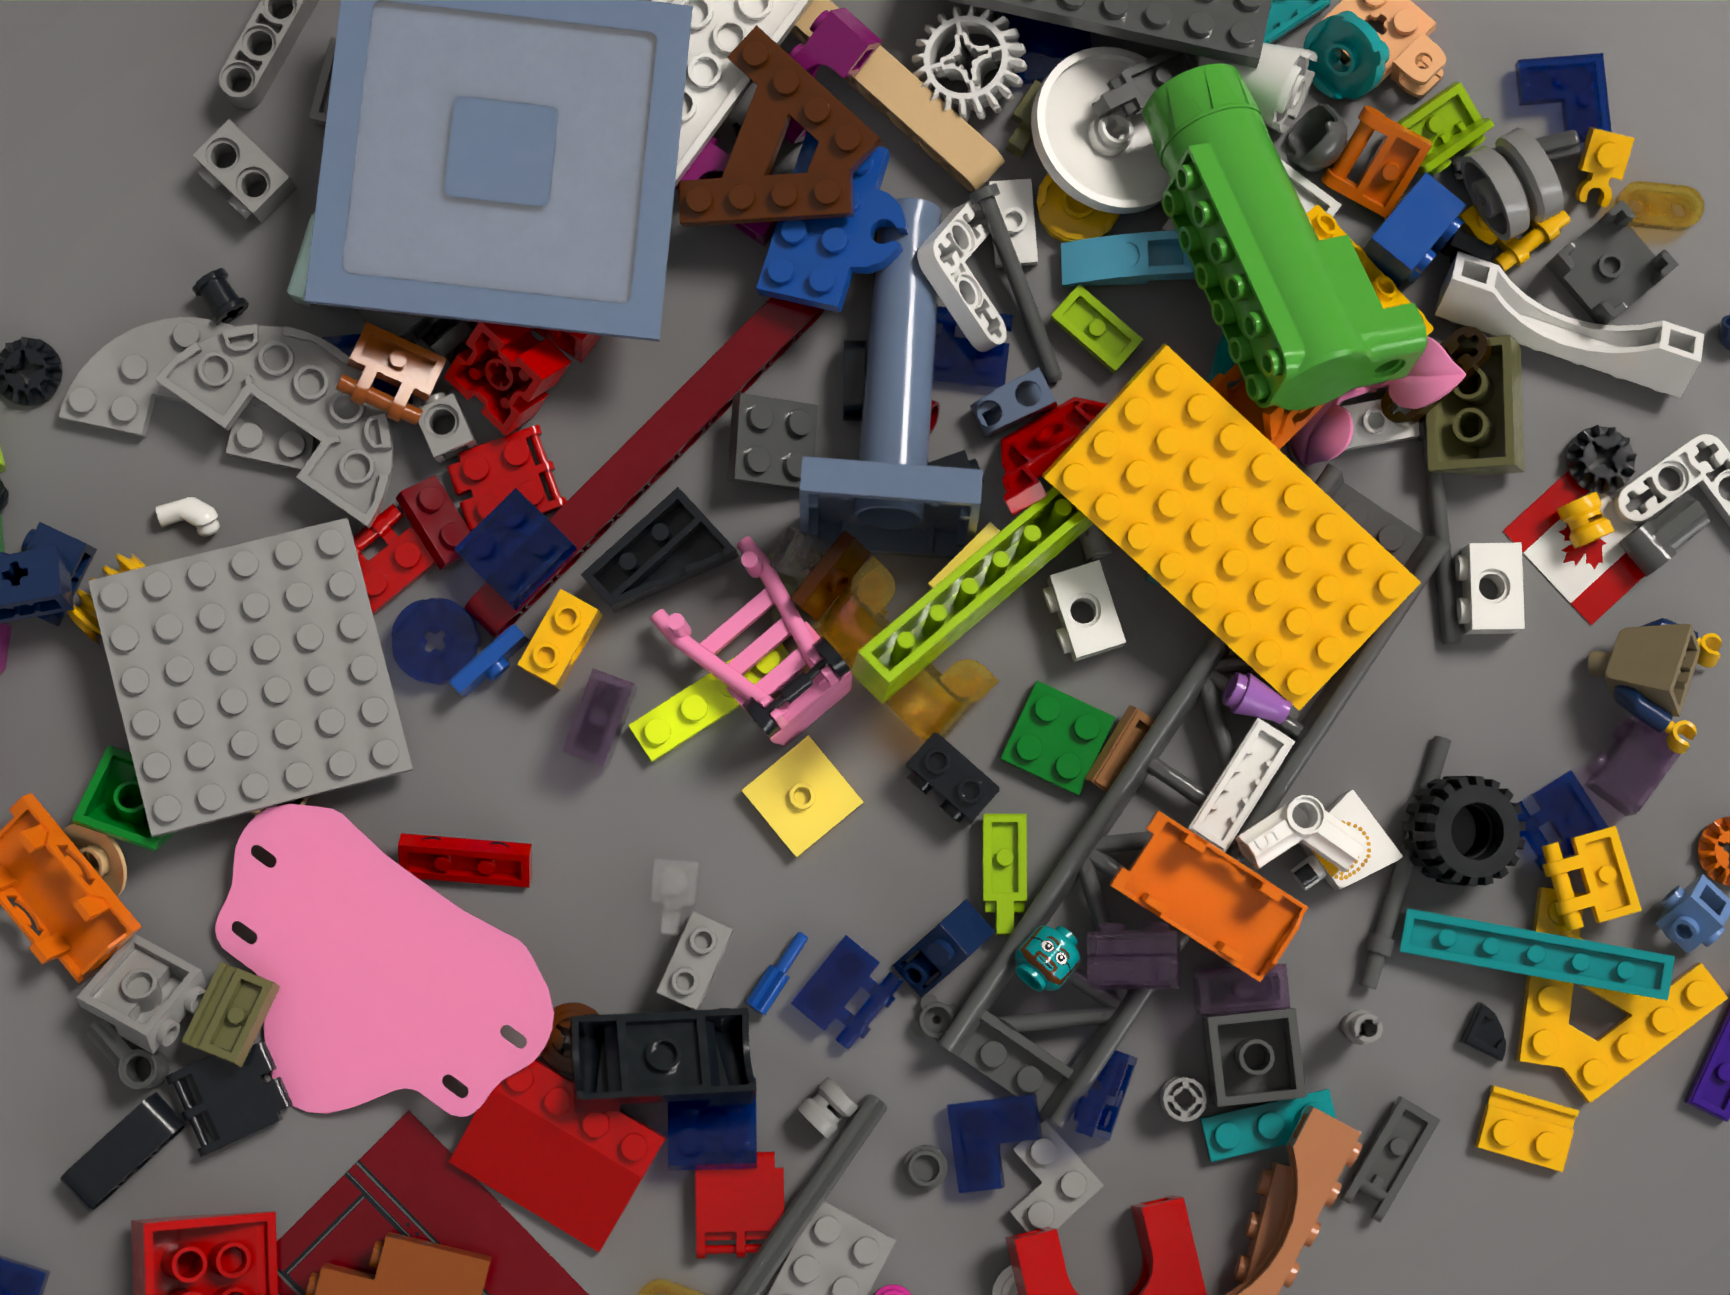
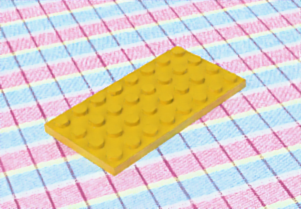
M1165 343L1042 474L1052 486L1286 700L1292 702V705L1298 711L1303 708L1421 583Z

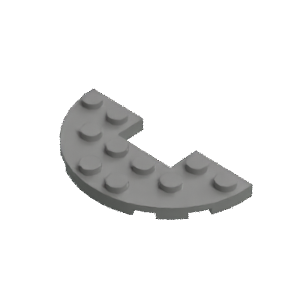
M177 317L149 322L130 329L103 346L79 371L63 400L58 417L64 421L146 438L156 397L187 403L154 379L176 355L195 342L200 343L209 337L222 333L221 330L235 326L223 322L216 325L211 319ZM253 396L232 425L226 454L301 471L315 451L316 439Z
M257 324L237 326L221 330L222 333L209 337L200 343L195 342L176 355L154 379L228 431L252 397L255 396L321 442L296 478L368 528L372 526L386 499L391 482L394 451L392 431L386 412L367 403L360 406L350 401L351 396L336 390L342 374L359 381L363 372L348 365L350 357L336 346L309 332L288 326H258Z

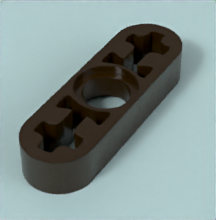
M1472 326L1459 328L1440 344L1455 359L1464 351L1461 345L1463 340L1468 338L1471 342L1479 339V342L1475 345L1478 351L1475 356L1471 357L1466 353L1456 361L1462 366L1466 376L1454 389L1485 364L1491 354V343L1488 337L1482 331ZM1387 390L1381 400V409L1385 417L1394 424L1410 426L1420 420L1446 396L1428 406L1411 409L1406 415L1400 411L1394 414L1393 412L1398 406L1391 399L1389 390Z

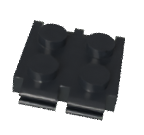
M265 1041L252 1045L242 1068L210 1055L165 1076L168 1085H174L185 1111L181 1113L184 1121H190L201 1147L197 1150L200 1157L283 1120L280 1111L293 1105L281 1077H277L269 1082L265 1080V1074L277 1069ZM184 1078L186 1079L189 1088L193 1094V1097L196 1101L197 1105L194 1107L182 1083V1079ZM200 1114L202 1115L204 1122L208 1128V1131L211 1135V1138L213 1140V1142L211 1143L208 1142L205 1132L197 1117Z

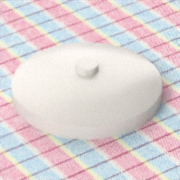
M1115 47L1084 49L1060 62L1045 78L1037 91L1031 113V129L1034 145L1044 168L1062 190L1075 200L1093 209L1114 214H1129L1147 210L1161 203V197L1171 179L1159 161L1142 113L1125 117L1122 110H1119L1110 116L1099 119L1092 106V103L1101 98L1100 95L1110 91L1107 86L1110 80L1114 79L1121 71L1147 60V58L1135 52Z

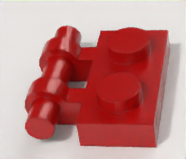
M394 504L390 505L381 514H378L370 528L365 526L353 536L373 615H376L436 565L413 526H410L399 536L391 528L404 517ZM381 536L388 545L368 561L361 551Z

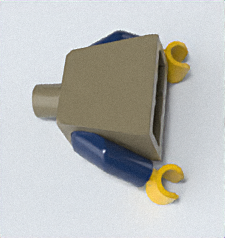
M1660 618L1640 627H1627L1619 631L1612 652L1592 651L1588 659V672L1590 676L1605 677L1613 700L1656 732L1661 733L1665 731L1668 734L1666 742L1669 749L1675 753L1682 754L1688 750L1690 745L1687 741L1681 739L1678 734L1693 740L1697 733L1696 727L1687 720L1675 723L1672 721V717H1680L1696 664L1698 663L1709 668L1717 664L1721 657L1718 651L1722 645V640L1715 633H1708L1700 638L1698 637V632L1693 630L1691 624H1679L1667 618Z

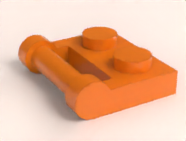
M1365 105L1358 116L1360 122L1333 168H1327L1321 181L1329 188L1387 219L1431 149L1432 141L1389 119L1377 109ZM1376 130L1386 135L1358 183L1350 180L1347 176L1373 132Z

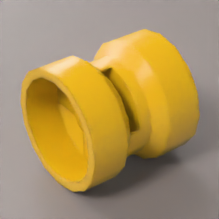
M1597 492L1586 495L1557 509L1561 521L1569 525L1571 530L1569 538L1574 549L1615 531L1610 519L1604 518L1601 513L1602 502Z

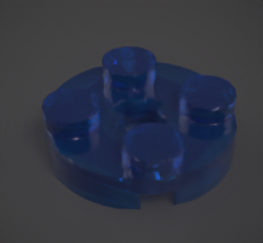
M430 598L415 601L401 611L392 627V652L396 663L407 675L422 683L443 685L450 682L454 675L477 656L478 646L480 645L479 633L473 618L463 607L449 599ZM440 630L444 631L446 634L443 638V642L446 644L441 651L435 648L428 652L425 649L428 645L427 639L424 638L426 633L431 631L437 634Z

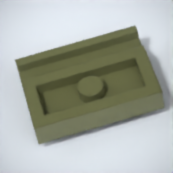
M220 961L181 1042L242 1068L280 986L273 981Z

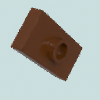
M842 532L790 599L818 621L837 596L843 594L848 589L853 576L872 553L848 532Z

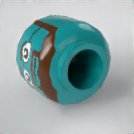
M1046 925L1036 927L1015 952L1016 974L1027 986L1035 991L1042 992L1044 989L1049 991L1058 990L1080 964L1081 957L1075 947L1078 944L1076 937L1062 926H1057L1056 929Z

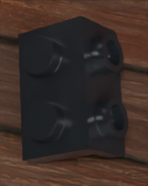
M934 732L906 763V768L911 771L907 779L925 795L932 790L942 798L944 802L939 807L958 824L963 819L971 824L1000 790L995 782L937 732Z

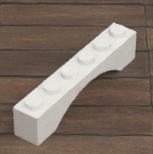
M1457 252L1442 284L1435 311V316L1447 319L1452 323L1472 326L1494 337L1511 335L1519 344L1535 351H1542L1569 360L1574 364L1583 365L1681 398L1701 363L1704 342L1703 333L1664 320L1641 325L1615 326L1595 324L1567 317L1544 307L1527 296L1507 277L1499 265L1461 252Z

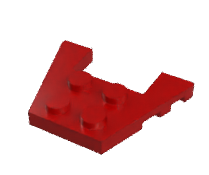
M1073 397L1001 439V459L1005 470L1002 481L1006 493L1003 494V500L1012 516L1047 496L1037 478L1043 477L1042 474L1104 409L1107 403Z

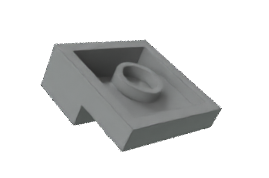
M134 934L114 953L76 998L80 1007L114 1025L119 1036L154 1054L160 1045L167 1047L175 1041L180 1031L179 1023L188 1012H196L208 986L202 969Z

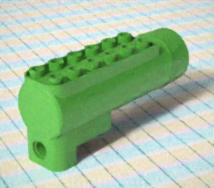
M1223 63L1202 65L1187 70L1160 86L1145 103L1142 116L1159 161L1171 179L1161 197L1165 214L1171 217L1178 233L1180 247L1187 253L1195 270L1196 282L1204 290L1211 305L1213 320L1222 329L1228 343L1230 357L1233 362L1237 363L1245 380L1246 392L1249 398L1255 401L1261 408L1276 405L1286 410H1303L1332 401L1351 389L1405 378L1423 354L1427 345L1426 327L1415 303L1383 309L1349 236L1318 239L1264 123L1263 114L1237 68Z

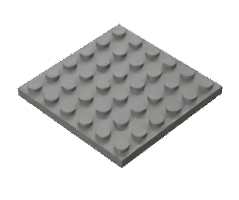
M348 517L88 580L152 837L413 771Z

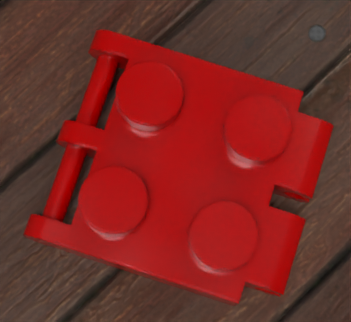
M534 425L459 452L460 461L447 466L456 495L462 496L472 492V498L460 502L466 523L471 532L485 528L489 536L555 512L567 502L566 497L560 496L552 474L555 466L553 461L547 460L539 438L542 435L540 425ZM531 439L540 463L538 465H535L527 440ZM542 475H544L553 499L551 501L548 500L540 478Z
M775 1151L744 1152V1168H736L735 1152L704 1153V1169L695 1170L697 1259H706V1254H736L737 1258H746V1253H757L763 1244H746V1240L767 1239L785 1213L784 1167H775ZM736 1240V1245H706V1241Z

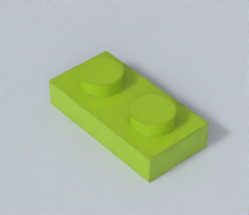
M1080 284L1077 285L1050 316V319L1113 374L1120 369L1144 340Z

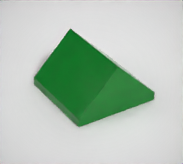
M108 745L74 813L72 823L156 852L176 832L157 837L151 836L131 752Z

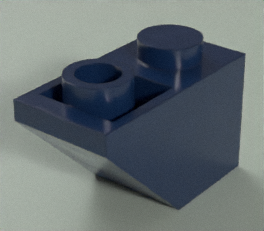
M965 899L892 966L922 998L995 933V930Z

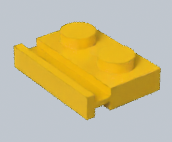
M1491 1085L1488 1103L1485 1105L1475 1147L1563 1172L1574 1133L1573 1126L1576 1117H1578L1579 1110Z

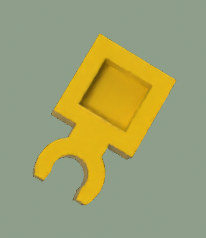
M1589 127L1577 169L1589 173L1587 178L1577 186L1576 200L1585 203L1588 192L1593 188H1598L1600 195L1597 204L1605 208L1609 205L1612 198V191L1608 185L1610 177L1619 180L1623 179L1635 138Z

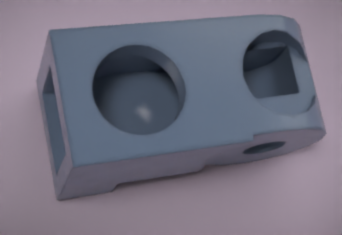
M1038 367L994 389V392L980 398L970 408L984 436L991 437L1038 414L1049 412L1058 405Z

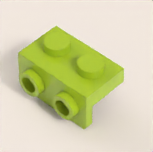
M1453 82L1397 122L1432 141L1431 149L1416 172L1421 174L1427 172L1430 176L1446 169L1452 163L1450 157L1460 150L1464 152L1469 151L1484 142L1486 139L1484 133L1495 126L1491 118H1482L1461 82Z

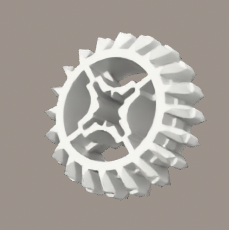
M971 5L967 15L964 16L960 7L954 6L952 11L954 18L947 20L943 13H938L937 19L941 25L937 29L932 25H925L924 30L930 37L929 40L916 39L915 45L924 53L912 56V63L919 67L913 74L923 83L921 87H928L933 91L930 102L939 97L944 101L945 111L950 108L955 112L958 110L959 116L966 122L970 118L971 110L975 111L980 120H984L986 117L984 108L991 106L995 113H1000L1001 106L998 100L1001 97L1006 101H1013L1014 96L1008 89L1009 86L1022 87L1023 81L1015 73L1023 72L1027 69L1026 62L1019 58L1026 53V49L1023 43H1016L1020 34L1016 28L1008 29L1010 22L1005 16L995 20L994 10L986 9L980 16L978 7ZM969 34L989 36L997 41L1000 46L990 48L989 45L976 46L971 41ZM955 40L953 51L949 55L940 58L946 46ZM966 48L971 56L974 57L972 68H970L972 78L964 68L967 64L966 58H968ZM998 64H1000L996 76L988 85L983 87L985 75L989 71L997 69ZM949 78L950 81L962 80L967 85L969 93L950 91L943 87L939 80Z

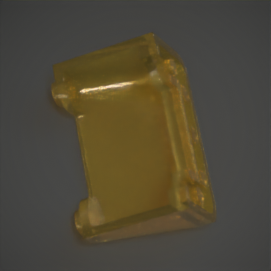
M874 556L857 571L828 610L821 623L822 636L833 646L851 669L853 668L857 652L891 624L885 618L888 615L885 607L894 597L895 582L891 573ZM959 660L943 675L930 663L886 700L885 703L923 740L927 741L934 732L939 733L945 739L995 691L999 680L976 660Z

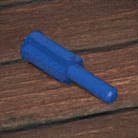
M797 932L776 966L769 965L747 1001H744L751 1009L767 1016L766 1013L790 977L786 973L808 941V936L802 932Z

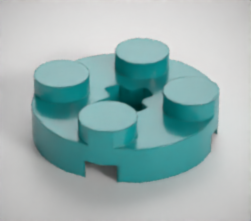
M1343 11L1320 21L1311 28L1304 41V49L1311 50L1317 54V62L1309 60L1310 64L1308 65V70L1315 72L1312 83L1323 94L1337 100L1343 97L1352 98V100L1358 99L1372 91L1381 81L1385 71V63L1390 57L1387 44L1380 39L1373 27L1352 11ZM1338 48L1345 50L1349 54L1351 63L1349 62L1345 65L1341 63L1340 58L1342 54Z

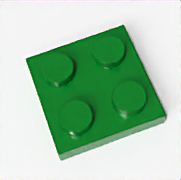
M1037 680L1000 760L1079 796L1086 782L1085 777L1093 766L1115 717Z

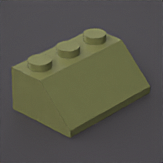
M1511 335L1488 337L1491 343V354L1487 362L1426 414L1429 472L1467 475L1525 472L1521 345ZM1469 339L1463 340L1461 345L1464 351L1455 359L1449 352L1447 354L1462 368L1456 361L1466 353L1471 357L1475 356L1478 353L1475 345L1479 342V339L1471 342Z

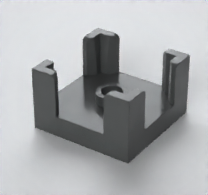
M1623 200L1610 209L1575 241L1565 246L1546 264L1596 324H1609L1679 265L1667 250L1664 249L1655 256L1628 225L1636 215Z

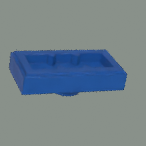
M511 625L454 675L449 683L459 694L466 697L486 678L491 682L496 680L510 667V663L507 660L529 641L528 637L516 625Z

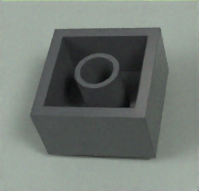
M1286 1007L1202 1016L1212 1105L1220 1107L1306 1097L1296 1008Z

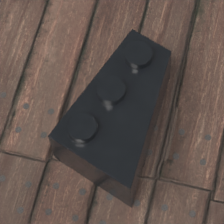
M677 487L588 567L581 576L615 613L732 561L739 556L731 543L683 491Z

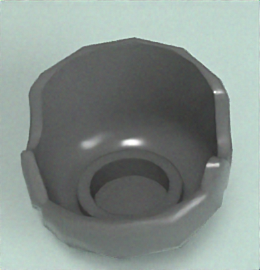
M1318 104L1311 108L1295 124L1288 135L1287 143L1294 152V155L1288 154L1289 159L1300 170L1305 172H1316L1330 166L1339 159L1347 145L1348 127L1346 122L1328 104Z

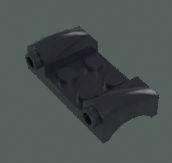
M748 1008L571 1016L569 1036L575 1113L620 1111L621 1104L708 1100V1106L753 1104L757 1090L750 1058Z

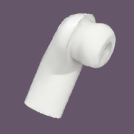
M187 497L156 506V514L162 527L187 521L191 525L196 526L197 533L204 537L215 534L220 528V524L216 519L218 517L216 510L195 497Z

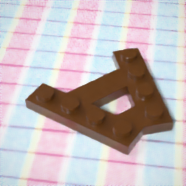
M756 25L727 58L756 84L757 88L722 178L679 181L680 224L683 227L854 217L853 173L878 148L882 140ZM793 118L818 141L807 173L770 175L790 120Z

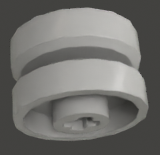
M1516 128L1502 135L1496 140L1495 149L1482 146L1464 155L1461 160V172L1471 201L1490 231L1501 240L1508 241L1525 232L1529 228L1530 219L1542 223L1559 214L1564 209V196L1555 169L1544 149L1534 136L1525 129Z

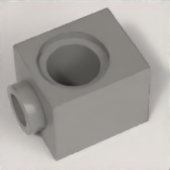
M445 392L431 395L428 401L424 399L421 401L422 407L420 409L423 412L418 422L432 455L439 464L457 457L459 452L478 446L463 409L454 393L446 396ZM445 415L453 416L455 418V426L451 432L444 435L435 433L434 425L437 419Z

